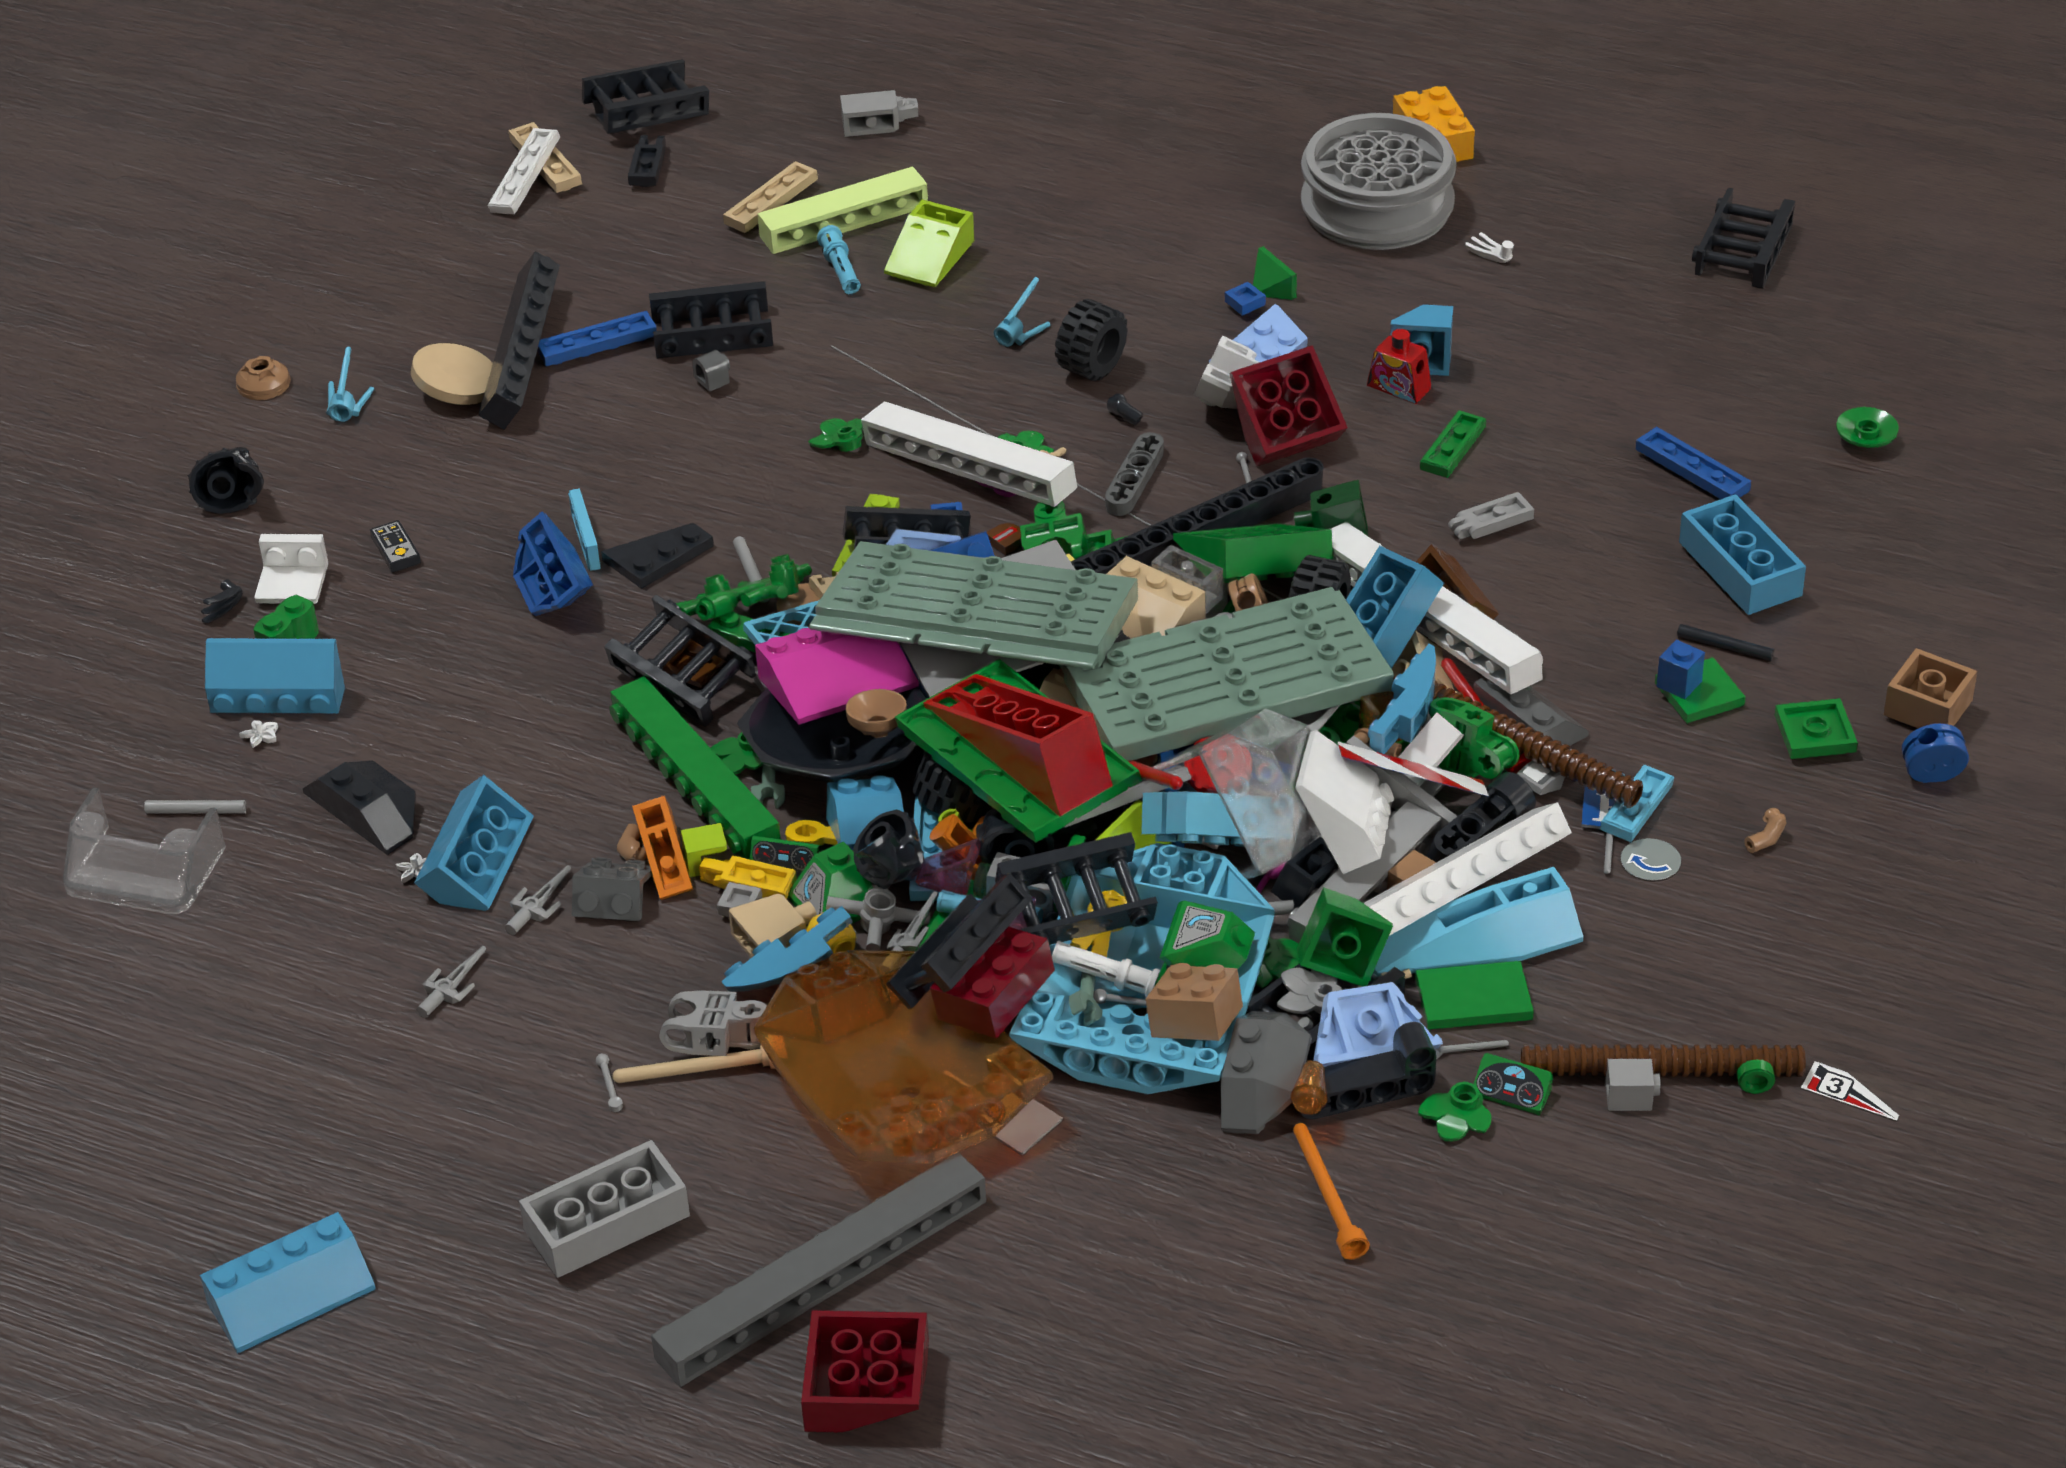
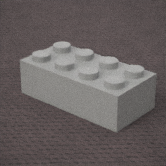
M652 1140L519 1200L524 1231L557 1278L690 1216L686 1186Z

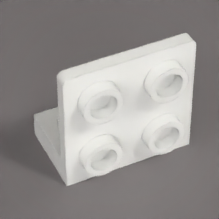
M261 534L259 546L263 570L255 593V602L280 604L286 598L297 594L316 604L328 567L323 534Z

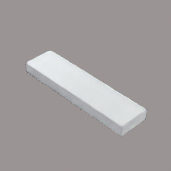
M533 128L487 205L491 213L515 215L560 139L557 130Z

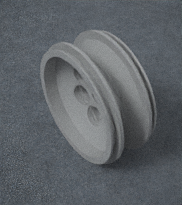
M1366 113L1341 118L1317 131L1303 152L1301 169L1305 178L1301 190L1303 211L1309 222L1318 232L1338 243L1373 250L1410 246L1424 241L1437 233L1444 226L1453 211L1455 193L1451 182L1456 173L1455 154L1448 140L1441 132L1418 119L1390 113Z

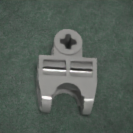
M680 992L671 999L668 1007V1014L671 1019L663 1023L659 1034L661 1043L667 1049L685 1054L726 1056L729 1047L757 1049L761 1048L760 1045H766L769 1040V1033L765 1029L768 1007L765 1003L756 1000L737 1001L736 992ZM718 999H720L718 1008H715ZM681 1002L688 1003L693 1007L694 1011L690 1014H681L676 1010L675 1005ZM669 1029L683 1030L686 1038L681 1041L672 1040L666 1031ZM713 1038H715L713 1048H710Z

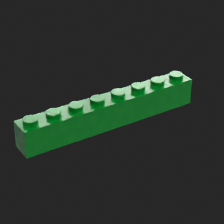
M645 676L610 691L612 705L609 707L615 723L622 724L629 738L633 742L637 741L640 744L646 757L649 760L653 759L658 764L663 776L670 778L675 783L682 797L686 796L692 802L698 815H704L710 825L721 823L727 845L734 854L738 853L741 858L750 859L753 836L781 840L779 822Z

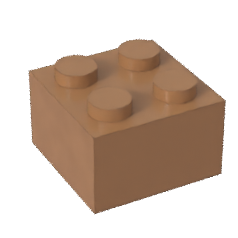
M1916 648L1887 687L1884 716L1916 728L1938 723L1954 726L1973 701L1977 671Z
M1187 963L1170 965L1145 999L1151 1037L1219 1041L1243 1007L1238 969L1224 968V966L1218 964L1207 967L1190 966Z

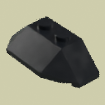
M373 760L344 762L302 788L305 795L386 855L413 838L416 805L415 790Z

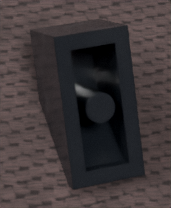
M1318 837L1285 863L1271 890V893L1281 899V901L1293 900L1294 909L1299 908L1309 898L1315 888H1320L1328 880L1334 869H1339L1336 860L1322 837Z

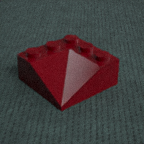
M1313 345L1230 372L1244 438L1256 467L1336 441L1348 428Z
M812 1310L801 1398L804 1432H846L919 1410L927 1372L929 1350L927 1312Z

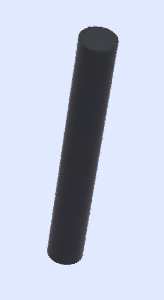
M1683 624L1679 625L1677 631L1678 637L1767 661H1772L1775 652L1773 648Z

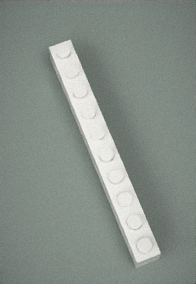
M1345 522L1330 529L1332 530L1333 560L1348 564L1351 585L1354 587L1374 553L1382 545ZM1442 586L1418 625L1417 631L1509 694L1518 692L1543 680V657L1537 648L1531 646L1516 634L1479 611L1476 607H1473Z

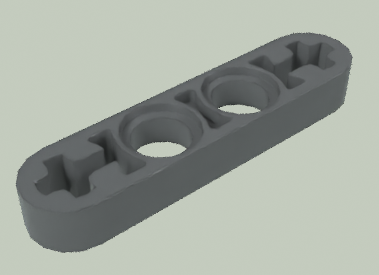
M1149 432L1140 435L1136 439L1106 491L1105 508L1109 514L1123 516L1133 510L1163 457L1164 439L1161 435ZM1138 463L1147 464L1145 466H1134V464ZM1128 481L1136 482L1135 484L1131 485L1123 484V482Z

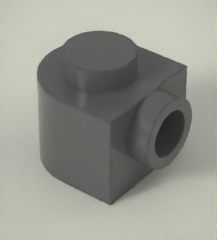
M714 350L693 360L694 378L709 392L730 383L728 373L730 363L725 354Z

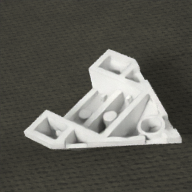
M1222 336L1194 395L1209 406L1217 405L1221 408L1238 409L1230 372L1259 363V361L1255 360L1257 354L1250 348Z

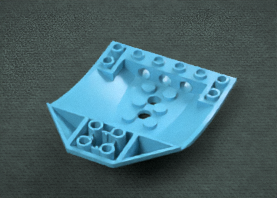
M1155 843L1134 850L1132 862L1127 863L1141 900L1156 896L1158 904L1155 918L1140 927H1133L1131 925L1123 927L1122 930L1111 932L1107 958L1120 962L1122 959L1126 960L1127 958L1132 960L1134 965L1152 971L1157 968L1161 971L1164 961L1159 957L1180 901L1185 900L1233 912L1256 933L1247 960L1238 969L1243 1007L1221 1039L1213 1041L1151 1037L1148 1013L1145 1016H1138L1133 1013L1135 1009L1147 1008L1146 1006L1112 1001L1098 1004L1102 1009V1017L1094 1023L1084 1026V1012L1073 1015L1069 1005V996L1080 990L1082 972L1057 963H1053L1055 971L1021 1009L1009 1033V1039L1077 1080L1144 1094L1158 1093L1220 1080L1236 1018L1246 1014L1263 962L1275 916L1274 908L1225 855L1177 847L1172 844ZM1107 867L1094 871L1101 891L1113 889L1124 896L1114 868ZM1073 875L1071 876L1066 895L1073 914L1076 916L1088 912L1087 907L1090 899L1081 876ZM1072 940L1064 941L1063 943L1070 945ZM1056 944L1049 945L1051 955L1053 954ZM1092 945L1089 946L1087 951L1091 952ZM1095 976L1094 991L1101 988L1107 994L1146 999L1145 994L1128 988L1119 990L1114 986V982Z

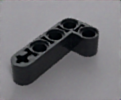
M1405 1023L1394 1033L1393 1051L1304 1071L1295 1101L1303 1117L1318 1119L1423 1094L1430 1090L1435 1083L1436 1051L1421 1023Z

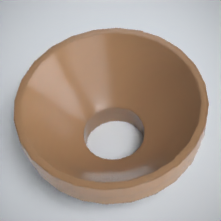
M268 356L249 359L236 375L238 393L251 400L274 398L285 392L290 385V375L287 367Z
M886 689L863 691L850 698L846 704L848 722L864 735H872L875 738L885 737L889 732L896 729L898 726L895 716L907 710L905 698L897 692Z

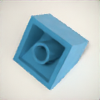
M1423 304L1391 320L1390 336L1396 329H1405L1410 333V342L1423 346L1427 350L1430 375L1449 376L1453 306Z
M874 776L871 779L864 780L846 778L838 782L827 783L826 819L837 843L839 844L844 841L851 850H854L859 834L875 817L896 809L904 812L901 792L893 777Z

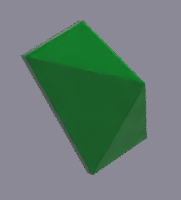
M1264 246L1258 248L1253 286L1268 298L1288 300L1297 298V274Z

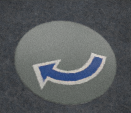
M1646 838L1628 844L1621 853V862L1623 867L1637 878L1662 880L1671 877L1679 870L1681 856L1671 844L1658 839Z

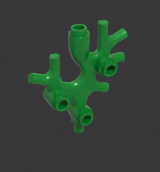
M789 554L771 558L772 564L769 566L768 578L753 582L741 581L736 588L730 589L729 581L724 578L723 574L705 578V593L698 594L694 600L676 604L682 612L690 617L697 614L704 621L717 618L733 611L740 601H742L744 606L748 607L771 598L783 599L788 595L799 592L798 584L803 581L804 577L811 575L812 568L807 563L800 566L795 564L794 559H790Z

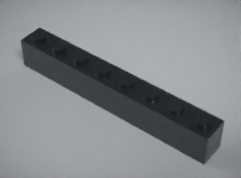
M536 251L518 273L478 415L504 430L522 408L560 267L550 257L543 256Z

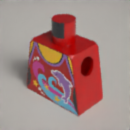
M1405 329L1394 330L1392 335L1388 336L1374 351L1367 386L1417 404L1431 390L1427 350L1423 346L1410 342L1409 331Z

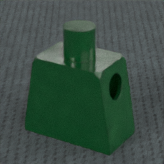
M1359 480L1314 491L1310 494L1311 510L1294 512L1296 526L1331 529L1347 522L1368 536V523Z

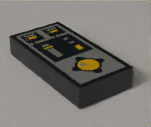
M399 520L370 529L371 538L391 572L421 563L420 554Z

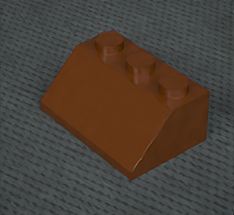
M1431 544L1416 561V563L1425 566L1444 582L1443 587L1473 607H1476L1494 620L1499 615V612L1455 557ZM1430 640L1432 643H1434L1435 645H1437L1439 648L1443 649L1441 646H1439L1438 644H1436L1435 642H1433L1432 640Z

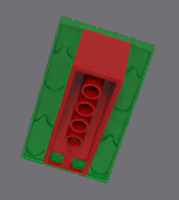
M1001 659L994 661L895 716L897 726L903 730L907 738L931 754L935 762L971 787L975 795L1000 812L1003 819L1034 842L1042 840L1049 833H1054L1073 822L1075 818L1078 819L1097 808L1102 802L1109 801L1128 790V787H1133L1142 781L1140 771L1100 739L1093 713L1048 698Z

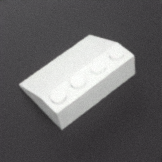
M1317 730L1310 732L1295 788L1340 870L1345 874L1381 858L1394 796L1389 785L1386 782L1382 783L1376 772L1362 762L1341 757L1339 746Z

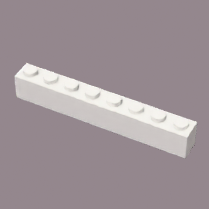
M885 401L861 419L866 445L1053 507L1077 489L1074 463L1063 458Z
M1558 802L1532 809L1364 902V904L1393 923L1390 933L1392 935L1570 835L1572 832Z

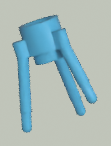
M1035 277L1007 317L994 330V337L1001 345L1009 347L1014 342L1022 345L1028 338L1050 327V322H1045L1023 333V323L1015 317L1039 282V278Z
M349 346L345 349L337 393H335L334 382L330 381L328 383V408L326 414L340 422L350 420L352 415L355 417L359 416L360 409L375 390L374 387H369L356 404L353 395L345 391L351 355V347Z

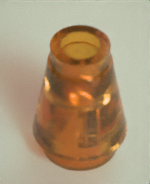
M1308 1061L1303 1065V1069L1291 1092V1100L1294 1107L1303 1114H1316L1327 1103L1325 1068L1318 1061Z

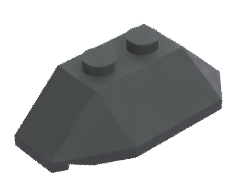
M1251 1011L1236 1018L1221 1075V1129L1223 1132L1258 1134L1265 1128L1267 1122L1277 1117L1297 1098L1312 1038L1287 1013Z

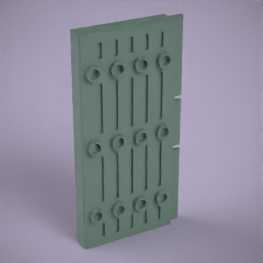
M860 541L815 606L816 616L810 623L809 629L909 644L918 643V645L980 654L985 652L988 655L1094 669L1100 668L1138 601V579L1095 573L1094 570L1087 568L1071 570L1004 561L997 556L982 558L910 548L906 544L892 546Z
M1333 587L1232 612L1233 618L1230 619L1225 614L1166 629L1165 636H1162L1160 632H1155L1113 643L1100 668L1086 669L1059 665L1064 673V682L1078 707L1093 713L1100 739L1127 761L1192 745L1201 738L1213 735L1226 736L1391 692L1394 673L1340 590L1335 591Z

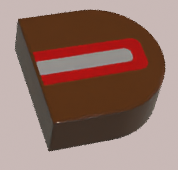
M1004 523L987 531L991 546L1005 556L1022 545L1020 527L1015 524Z

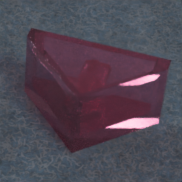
M977 838L924 858L922 868L917 874L915 882L920 887L941 892L943 889L967 896L973 880L981 841Z

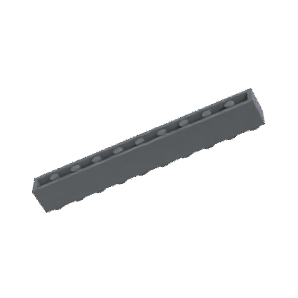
M959 1152L947 1159L940 1160L932 1168L916 1177L908 1179L903 1185L886 1195L878 1197L865 1208L848 1215L843 1221L826 1231L818 1233L813 1239L798 1248L786 1252L781 1258L764 1268L756 1270L751 1276L736 1285L724 1289L719 1295L702 1305L694 1307L689 1313L674 1322L662 1326L651 1335L654 1359L681 1388L986 1203L985 1177Z

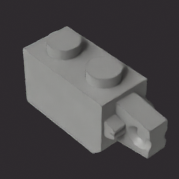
M895 90L840 95L845 137L895 132L899 129V122L904 121V119L918 117L917 99L898 97L895 94Z

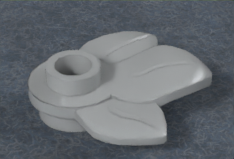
M1292 968L1281 973L1282 981L1289 992L1277 1002V1007L1295 1014H1306L1313 1010L1321 1014L1324 997L1329 992L1339 991L1342 988L1337 985V978L1315 970L1310 972L1304 968Z

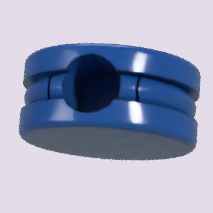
M1930 724L1918 728L1905 738L1901 748L1909 776L1922 783L1941 782L1952 779L1959 775L1969 762V754L1962 732L1949 724Z

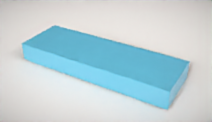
M580 488L569 490L571 516L587 568L590 571L601 569L598 545Z
M1643 765L1634 777V781L1640 780L1643 782V792L1639 801L1632 808H1626L1624 802L1622 804L1615 802L1603 818L1600 830L1632 842L1673 786L1674 776Z

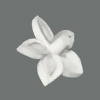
M254 720L251 723V730L239 733L240 738H250L252 748L261 741L274 743L277 742L275 733L278 729V723L266 722L262 725L261 721Z
M416 853L410 857L411 863L403 862L396 864L397 869L403 871L401 876L402 884L413 877L417 878L426 858L422 859L421 855Z

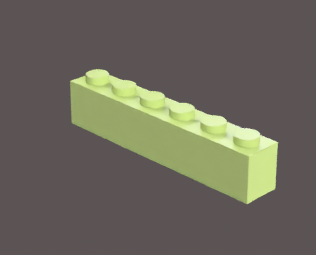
M912 166L757 213L759 235L772 254H776L817 241L818 232L828 225L837 226L844 233L910 213L922 199L928 201L927 183Z

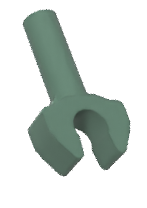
M763 764L762 783L752 786L751 793L762 804V800L765 797H773L775 808L778 809L785 801L784 785L775 783V770Z
M1082 972L1080 990L1069 996V1005L1073 1015L1084 1012V1026H1088L1102 1017V1009L1093 999L1095 976Z

